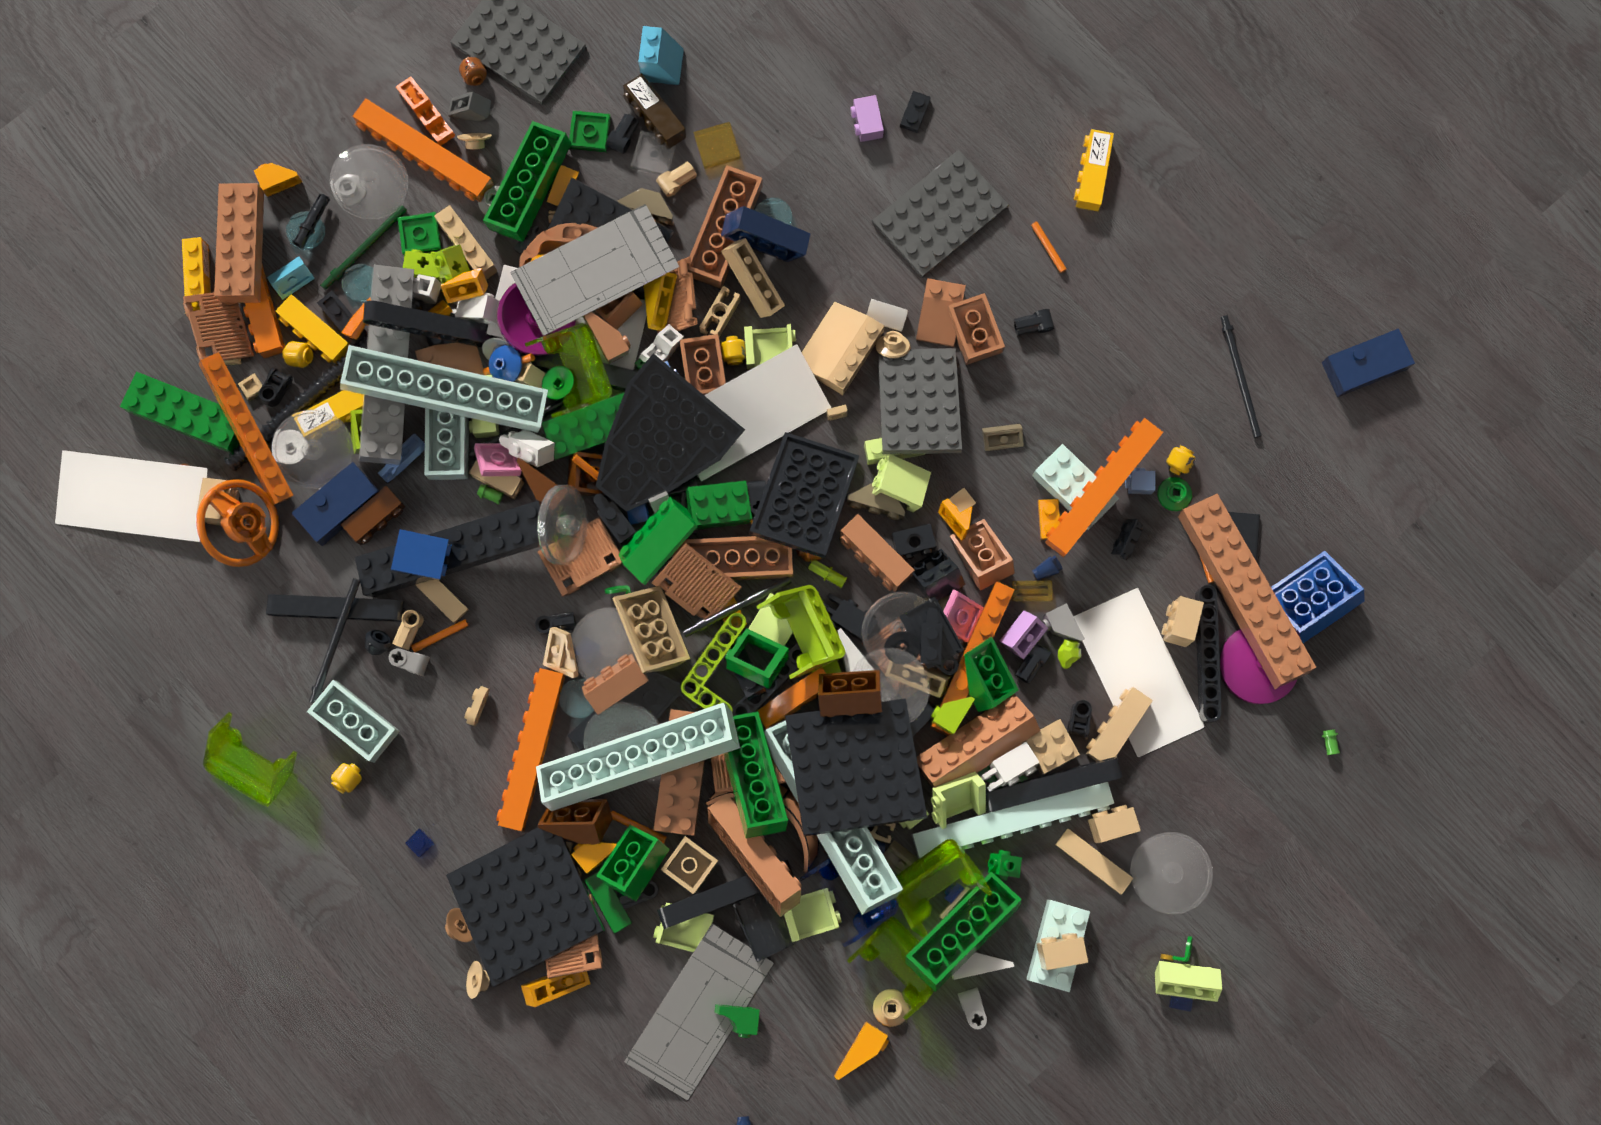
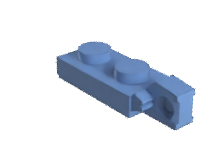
M413 434L402 444L400 464H386L378 474L387 483L390 482L425 450V443L416 434Z

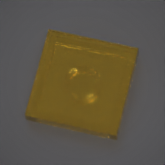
M730 122L693 132L704 169L741 159Z

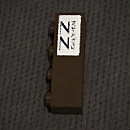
M643 74L623 85L625 101L628 104H632L636 115L639 118H643L645 126L649 131L654 132L655 138L660 145L663 144L668 150L686 139L685 127Z

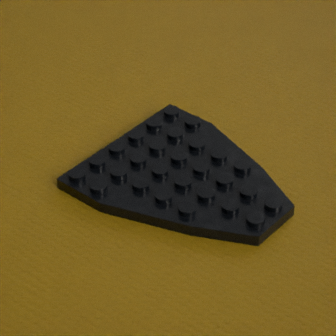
M653 353L627 384L605 442L596 487L625 511H629L649 502L648 499L665 491L669 493L720 461L745 429Z

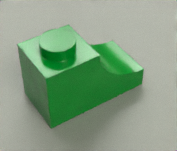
M715 1004L714 1013L727 1017L733 1026L732 1031L738 1033V1037L750 1038L751 1034L757 1035L760 1009Z

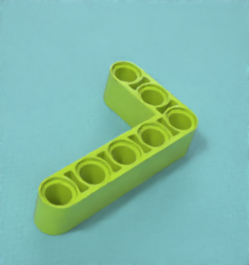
M740 613L731 614L726 619L681 683V692L703 709L725 703L732 711L729 703L703 685L745 627L746 619ZM734 616L741 619V625L738 628L733 627L731 624ZM722 633H727L730 637V641L727 644L720 642L719 637ZM711 649H715L718 652V658L714 661L708 657V652ZM700 665L705 666L707 669L704 677H700L696 673V669ZM687 682L695 684V691L693 693L685 691V684ZM705 693H708L712 698L711 703L708 705H704L701 702V697Z

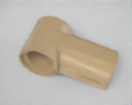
M687 161L672 172L662 173L656 179V182L665 195L671 197L681 189V186L697 177V174L692 165Z
M414 610L404 612L401 625L392 644L409 650L418 629L424 622L422 614ZM415 614L417 621L415 624L410 625L409 617Z

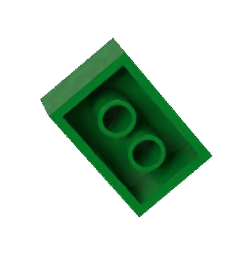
M746 481L688 487L685 491L687 510L697 525L695 530L749 524L752 520Z
M629 825L596 877L608 887L637 901L670 849L659 839Z

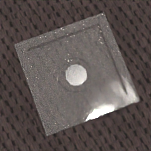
M640 131L631 168L658 175L670 171L677 144L667 150L663 144L660 145L655 134Z

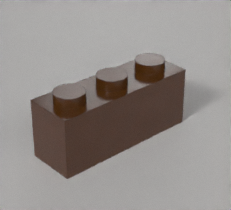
M385 486L345 520L341 526L359 545L366 544L373 538L372 535L383 530L388 525V521L401 515L402 509L405 506Z

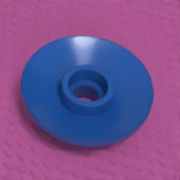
M502 345L496 348L489 359V371L493 378L514 382L519 377L522 370L520 353L509 345Z

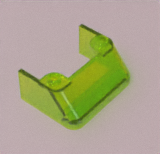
M578 324L525 343L527 347L542 342L543 348L547 353H559L563 366L568 368L573 374L574 383L572 390L563 397L566 409L551 414L552 418L571 413L611 396L612 388L591 329L586 324Z
M228 712L209 731L203 766L210 774L261 805L270 806L292 774L297 752L293 751L286 759L278 758L274 763L270 762L242 745L240 731L230 727L232 713Z
M953 839L945 840L896 875L903 890L895 898L911 930L923 938L928 933L922 922L930 916L932 911L928 900L959 878L968 886L976 885L987 895L990 896L992 894L978 867Z
M889 916L859 945L847 961L850 964L858 955L870 962L878 958L906 986L902 994L905 1002L911 1006L903 1017L907 1020L926 1003L934 991L905 964L906 955L919 941L896 918Z

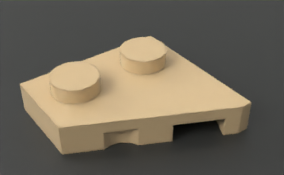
M552 627L549 631L543 665L571 678L578 677V669L571 633L557 627Z

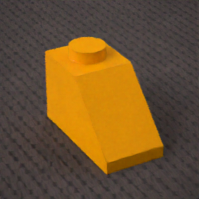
M273 163L263 164L254 170L260 187L267 197L302 183V179L297 172Z
M482 268L464 272L441 284L447 304L482 296L488 288Z
M601 842L600 844L591 845L578 843L573 848L575 852L571 855L582 869L589 874L609 857L617 844Z

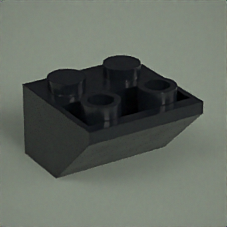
M942 549L933 552L928 557L911 566L914 569L912 577L928 600L936 597L937 601L951 594L953 590L956 591L966 585L958 566Z

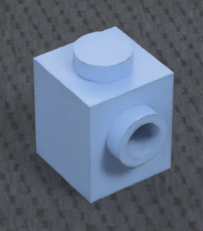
M1135 468L1125 480V488H1128V494H1152L1155 491V471Z

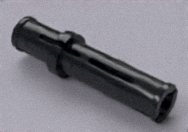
M319 193L304 223H301L299 226L300 230L292 242L295 246L304 249L307 240L314 234V228L330 202L328 196Z

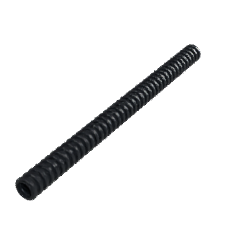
M412 297L411 308L423 310L420 303ZM365 336V340L360 341V344H356L355 347L367 349L368 337ZM342 356L341 361H336L337 364H333V368H328L327 373L324 372L322 377H318L319 380H314V384H310L308 389L305 388L304 393H299V397L296 396L294 401L291 400L289 406L285 405L286 408H282L280 413L277 412L275 418L272 417L271 421L266 422L267 425H262L260 432L266 443H270L271 438H276L275 435L280 434L281 430L284 431V427H288L290 422L293 423L294 416L307 410L308 406H313V402L316 403L318 398H322V394L325 395L327 390H331L330 387H335V383L340 382L346 356ZM241 445L238 446V450H234L233 454L230 453L228 458H224L226 464L233 471H237L238 467H242L243 463L248 462V458Z

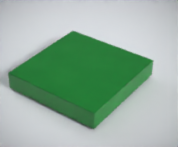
M573 111L569 136L572 144L569 149L607 152L606 142L609 136L611 115Z
M436 212L398 218L403 256H405V251H412L413 249L421 250L423 253L442 250L439 227L434 217Z

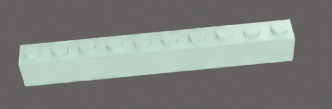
M1105 782L947 824L945 829L937 827L912 834L918 858L923 857V860L926 861L935 858V854L939 852L947 855L954 853V848L962 846L963 850L972 848L975 842L981 841L982 845L994 842L993 837L1001 836V839L1012 837V832L1020 830L1022 834L1033 831L1032 826L1039 825L1040 828L1051 826V821L1057 819L1062 823L1071 820L1070 816L1078 814L1079 817L1090 815V810L1098 809V812L1110 809L1109 805L1114 804L1109 784Z

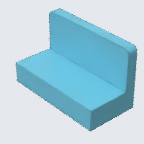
M300 256L267 277L282 300L315 279Z

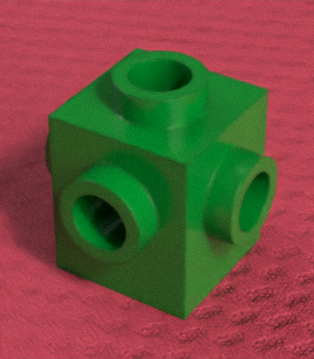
M999 850V854L991 853L988 861V874L992 871L1001 880H1008V877L1020 878L1022 857L1011 856L1010 851Z

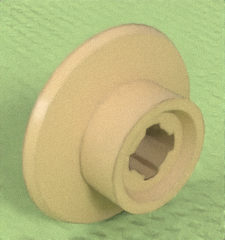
M468 133L459 135L457 138L465 141L466 149L485 148L484 140L491 138L492 135L488 133Z
M897 331L887 332L876 343L878 353L887 358L903 357L911 348L909 341Z
M474 961L471 964L467 975L466 989L471 999L477 997L480 991H486L490 982L486 970H483L482 965L478 961Z
M884 990L874 1000L873 1013L876 1019L885 1026H898L909 1015V1001L898 990ZM889 1004L896 1005L895 1012H888Z

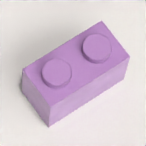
M876 95L854 99L850 110L852 118L856 119L857 124H854L856 136L859 135L860 142L883 138L884 130Z
M1023 611L999 641L1011 653L1024 659L1047 631L1048 627L1038 617Z

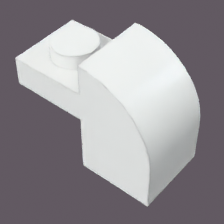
M418 274L417 278L413 277L412 297L422 300L426 304H436L441 289V282L434 277Z
M669 324L657 334L654 342L641 353L639 358L646 362L654 353L663 362H666L680 345V340L684 336Z

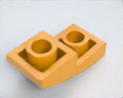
M561 165L547 202L558 206L571 178L577 180L579 172Z

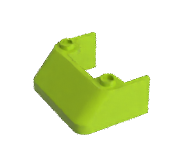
M812 585L779 592L757 605L758 610L770 607L775 617L781 620L787 619L803 653L797 657V667L799 670L789 675L790 679L809 674L844 657V646L818 591Z

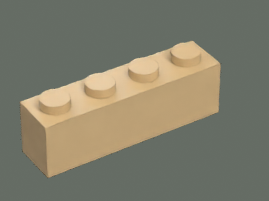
M450 205L434 215L437 223L453 245H461L466 261L472 270L482 268L486 280L497 273L493 262Z
M746 238L735 241L721 251L760 318L771 316L785 306Z
M1131 687L1129 690L1125 689L1119 697L1122 701L1118 707L1114 705L1108 714L1110 718L1107 723L1103 722L1098 728L1097 732H1099L1097 738H1092L1086 746L1088 749L1086 754L1095 761L1116 757L1152 703V699L1134 687Z

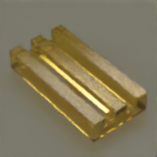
M1052 580L1012 581V588L1015 589L1012 601L1053 600ZM1017 586H1048V589H1017ZM1048 593V596H1017V594Z

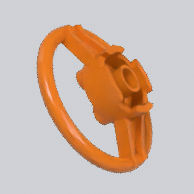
M235 479L221 482L206 493L197 511L196 526L203 547L214 559L229 566L245 567L259 562L271 551L278 536L279 518L275 505L272 504L268 494L262 488L249 481ZM234 487L245 488L254 492L262 499L271 519L269 538L265 532L264 518H266V514L262 508L255 503H241L223 492V490ZM209 504L223 517L220 524L227 536L237 543L246 542L255 555L244 559H234L221 554L214 548L209 541L205 529V514Z

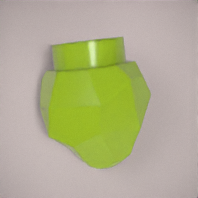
M1064 639L1063 644L1058 649V660L1062 668H1070L1072 663L1081 658L1079 642Z

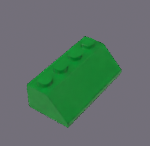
M669 497L660 505L658 511L648 518L642 529L634 534L633 539L623 546L618 555L623 565L642 584L646 585L692 534L697 525L687 508Z

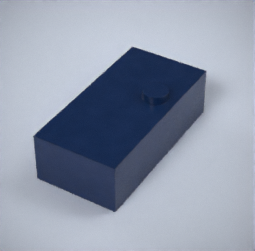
M745 206L726 214L721 233L722 237L732 241L746 238L752 249L785 262H790L806 255L811 233Z
M1399 328L1332 354L1322 362L1337 397L1408 370L1415 364Z
M352 462L295 509L292 514L312 538L323 546L344 529L341 524L375 496L379 490L362 470Z

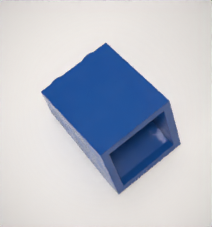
M400 529L391 570L440 580V577L445 576L447 564L443 563L445 556L449 557L451 545L448 544L449 539Z

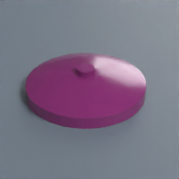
M516 283L512 284L505 291L498 304L497 322L500 332L513 348L522 353H532L534 356L551 354L564 346L574 331L576 320L543 335Z
M1241 629L1234 632L1222 646L1219 655L1222 681L1234 696L1252 704L1275 702L1287 695L1297 682L1296 679L1275 690Z

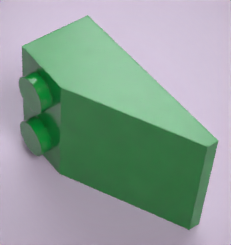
M989 637L964 654L969 695L975 699L973 703L978 712L996 707L1019 690L992 637Z

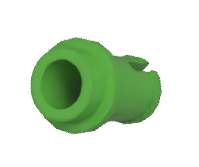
M481 484L477 491V495L481 499L486 498L498 505L504 493L488 487V484Z
M1335 729L1323 731L1322 737L1325 740L1327 755L1340 753L1336 737L1338 733H1336Z

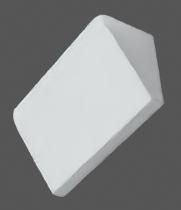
M871 299L867 312L868 316L883 324L884 327L900 332L903 330L908 314L906 309Z

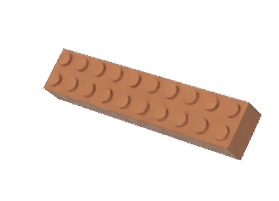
M1215 494L1183 509L1178 516L1179 520L1274 689L1276 690L1312 672L1316 668L1312 658L1219 495Z

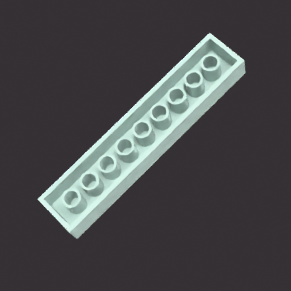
M351 345L348 346L340 382L341 390L537 433L541 428L548 392L547 389Z
M721 703L536 766L541 802L549 810L554 811L738 749L740 746L732 711L725 703Z
M786 721L766 729L764 734L770 755L798 802ZM867 827L817 835L862 915L894 899L903 890Z

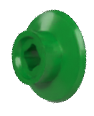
M556 366L547 371L542 380V389L548 390V398L561 399L569 394L574 383L572 372L564 366Z
M1170 477L1159 485L1157 491L1158 500L1164 508L1170 511H1181L1190 504L1192 489L1182 478ZM1173 490H1178L1179 496H1174Z

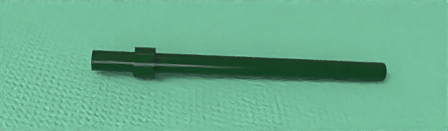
M401 205L337 269L334 268L330 272L331 275L320 286L326 291L336 280L339 281L343 277V273L407 209Z

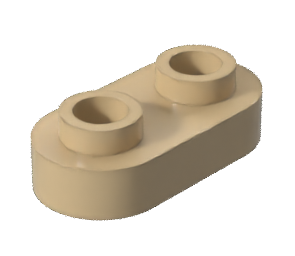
M481 686L479 689H475L472 696L474 702L471 708L468 707L464 717L467 719V724L476 726L489 695V688Z

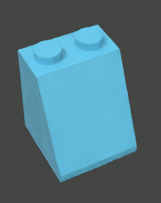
M643 26L638 60L640 74H643L648 82L679 85L684 48L663 28Z

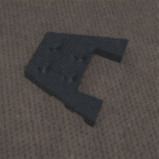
M657 672L646 673L649 681L623 698L640 731L651 728L652 724L678 696H681L694 709L698 706V704L681 692V683ZM685 685V691L687 693H693L695 691V689H692ZM705 694L702 695L701 702L707 697Z

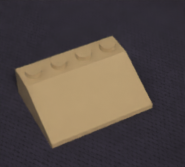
M834 302L802 351L816 380L844 395L883 334L884 325L868 315Z
M660 586L612 598L642 673L671 669L690 659Z

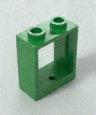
M746 628L744 633L739 634L733 649H729L725 656L727 669L769 689L789 658V648ZM747 643L775 655L765 671L738 659Z

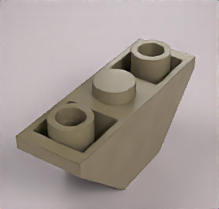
M640 188L617 200L633 210L646 204L657 223L663 226H673L674 224L673 215L658 192Z
M872 483L848 495L847 503L850 504L851 508L861 510L862 507L868 509L869 513L880 515V513L886 514L889 519L896 521L899 518H904L905 511L899 500L883 493L872 494L874 489Z

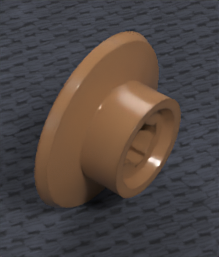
M460 908L451 909L448 912L445 925L448 936L461 942L471 941L472 936Z

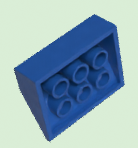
M1323 551L1271 587L1302 643H1305L1365 602L1364 588L1326 551Z

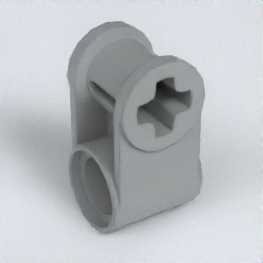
M399 648L393 649L390 652L389 662L392 665L407 670L410 673L424 676L430 657ZM401 654L404 657L403 660L397 661L395 657Z
M978 988L958 993L969 1025L974 1029H982L987 1023V1017ZM974 1014H977L979 1017L982 1016L983 1019L980 1020V1025H977L975 1022L972 1023Z

